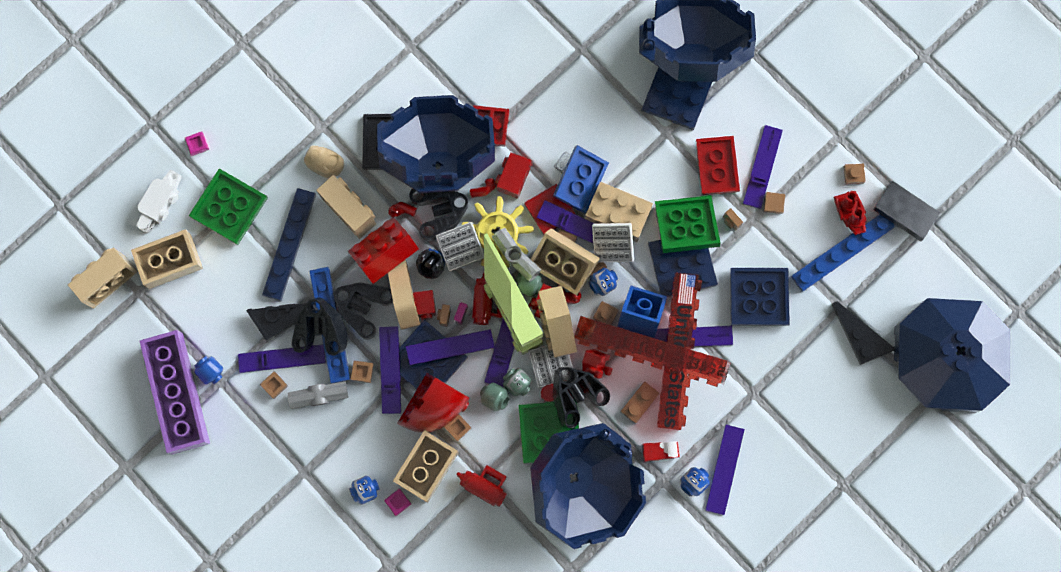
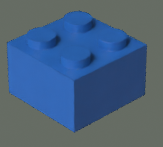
M630 286L617 327L655 339L667 296Z

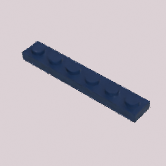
M297 188L262 293L263 296L282 301L316 193Z

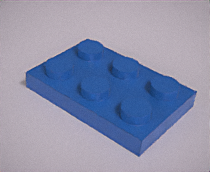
M576 145L553 197L584 214L587 213L609 162Z

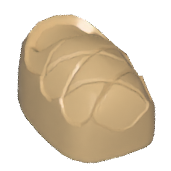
M310 146L304 157L306 166L325 178H330L332 175L338 176L344 168L343 158L338 153L324 147Z

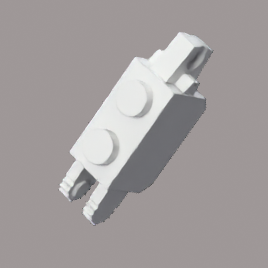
M170 170L162 180L155 179L152 181L137 206L138 211L142 214L139 221H137V226L140 230L148 233L156 222L160 224L162 220L164 221L167 218L170 206L178 199L179 191L177 187L181 180V175Z

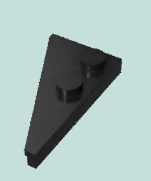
M838 301L832 303L833 309L860 365L895 351L891 344Z
M307 303L286 304L277 307L268 306L259 309L250 308L246 311L266 342L296 324L297 316Z

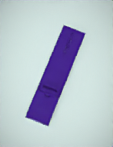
M768 125L764 126L744 197V205L758 209L762 208L782 136V129Z
M544 200L537 218L594 244L592 225L595 223Z
M504 319L501 323L484 383H496L502 387L503 377L507 374L514 351L512 344L514 340Z
M399 326L379 327L382 414H401Z
M732 326L657 329L655 339L646 336V346L652 344L655 348H673L675 342L683 343L684 347L733 345ZM675 330H676V331H685L686 334H678V333H675ZM675 336H678V337H683V336H685V337L688 338V339H687V340H684V341H683V340H680V339L674 340V337H675Z
M491 329L406 346L409 364L415 365L493 349L495 345Z
M323 344L312 345L309 350L302 353L295 352L293 348L238 354L239 373L326 364Z
M725 424L706 511L725 515L745 431L743 428Z

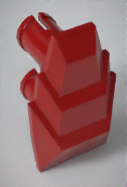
M848 191L845 194L834 196L840 220H843L846 227H849L854 235L865 233L866 211L856 191Z

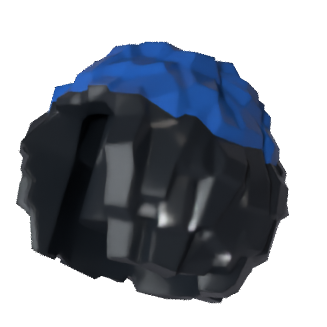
M429 248L418 255L416 260L417 270L426 279L438 278L445 269L446 262L439 250Z

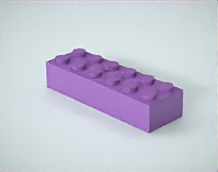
M174 330L139 340L166 452L173 455L210 444L183 333Z

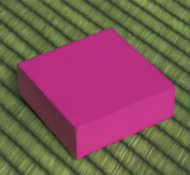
M202 131L185 137L191 156L210 150Z
M459 303L454 317L455 323L462 325L468 310L467 304Z
M400 488L384 500L395 516L411 505V502Z

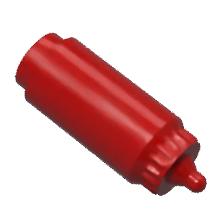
M484 273L481 278L476 280L474 286L472 319L473 324L489 325L491 317L503 318L498 307L497 314L491 313L493 297L489 299L483 285L486 284Z
M486 465L481 475L466 471V473L458 472L456 474L461 480L460 485L466 491L492 506H501L507 495L504 489L501 488L507 478L506 475ZM485 473L500 481L499 485L497 486L483 478Z

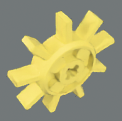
M498 196L496 211L487 214L483 206L477 202L474 205L482 219L478 224H473L481 247L484 249V234L487 233L506 267L510 268L507 259L492 239L493 231H497L498 228H506L518 247L527 255L529 251L526 247L517 243L519 234L534 232L533 226H517L515 219L524 210L521 205L515 208L512 214L508 215L502 212L504 203L502 197ZM484 259L481 260V266H483V267H484Z

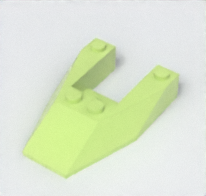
M487 233L484 234V274L486 282L483 285L489 299L493 297L514 340L512 342L517 352L521 351L522 355H524L529 350L543 345L541 339L543 333Z

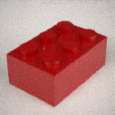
M392 217L362 241L355 244L348 250V253L372 284H374L418 251L419 248L406 230Z

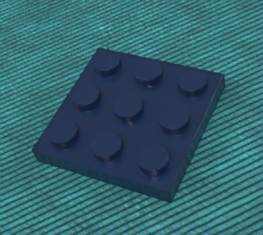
M658 67L641 111L694 130L712 82L677 81Z
M661 240L648 242L660 295L667 297L678 295L680 274L696 276L694 291L718 285L709 248L663 253Z
M730 268L731 326L790 325L788 268Z
M425 319L399 347L400 375L415 389L418 388L426 373L446 384L468 359V356L464 354L410 365L406 346L446 338Z

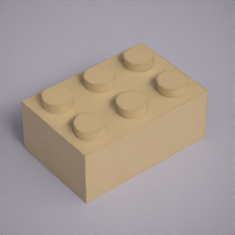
M332 175L316 191L331 210L361 239L376 225L374 221L375 216L366 204L362 206L363 203L354 191L349 192L348 185L341 177L337 179Z
M600 182L585 215V219L595 224L631 223L632 239L638 242L653 203Z
M552 228L544 234L531 258L541 269V274L575 295L583 289L600 259Z
M186 229L131 250L142 284L148 289L203 269L192 236Z
M114 247L105 250L101 258L88 264L86 270L81 274L75 275L68 284L80 301L93 309L138 272L126 256Z
M562 286L539 291L540 299L537 300L539 311H543L539 314L543 324L544 336L549 338L546 339L548 350L553 351L554 358L577 352L571 317Z
M424 430L393 482L428 503L459 452Z

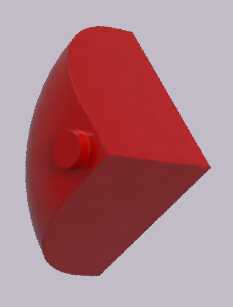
M426 373L397 424L408 430L423 433L424 430L426 432L439 430L451 423L461 411L464 412L467 409L470 398Z

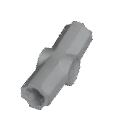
M506 228L500 229L492 236V239L508 263L529 282L538 276L541 269L522 252ZM513 252L520 254L516 260H511L510 255Z
M346 381L328 385L317 384L309 386L307 389L288 392V404L291 409H296L309 405H323L329 401L348 398Z

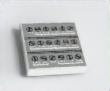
M472 222L436 235L449 272L484 259V252Z
M631 223L592 225L594 255L600 258L598 262L634 261Z
M547 346L528 351L538 389L554 383V375L558 368H573L569 354L554 358L553 351H549ZM563 370L560 374L562 381L567 380L569 377L566 370Z

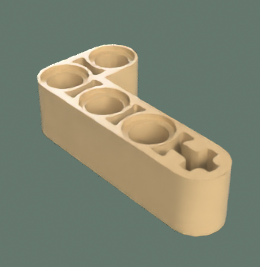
M404 260L388 272L393 304L401 330L420 325L406 260Z

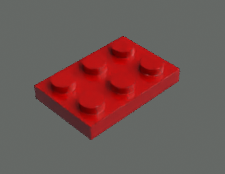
M734 136L696 139L701 196L740 192Z

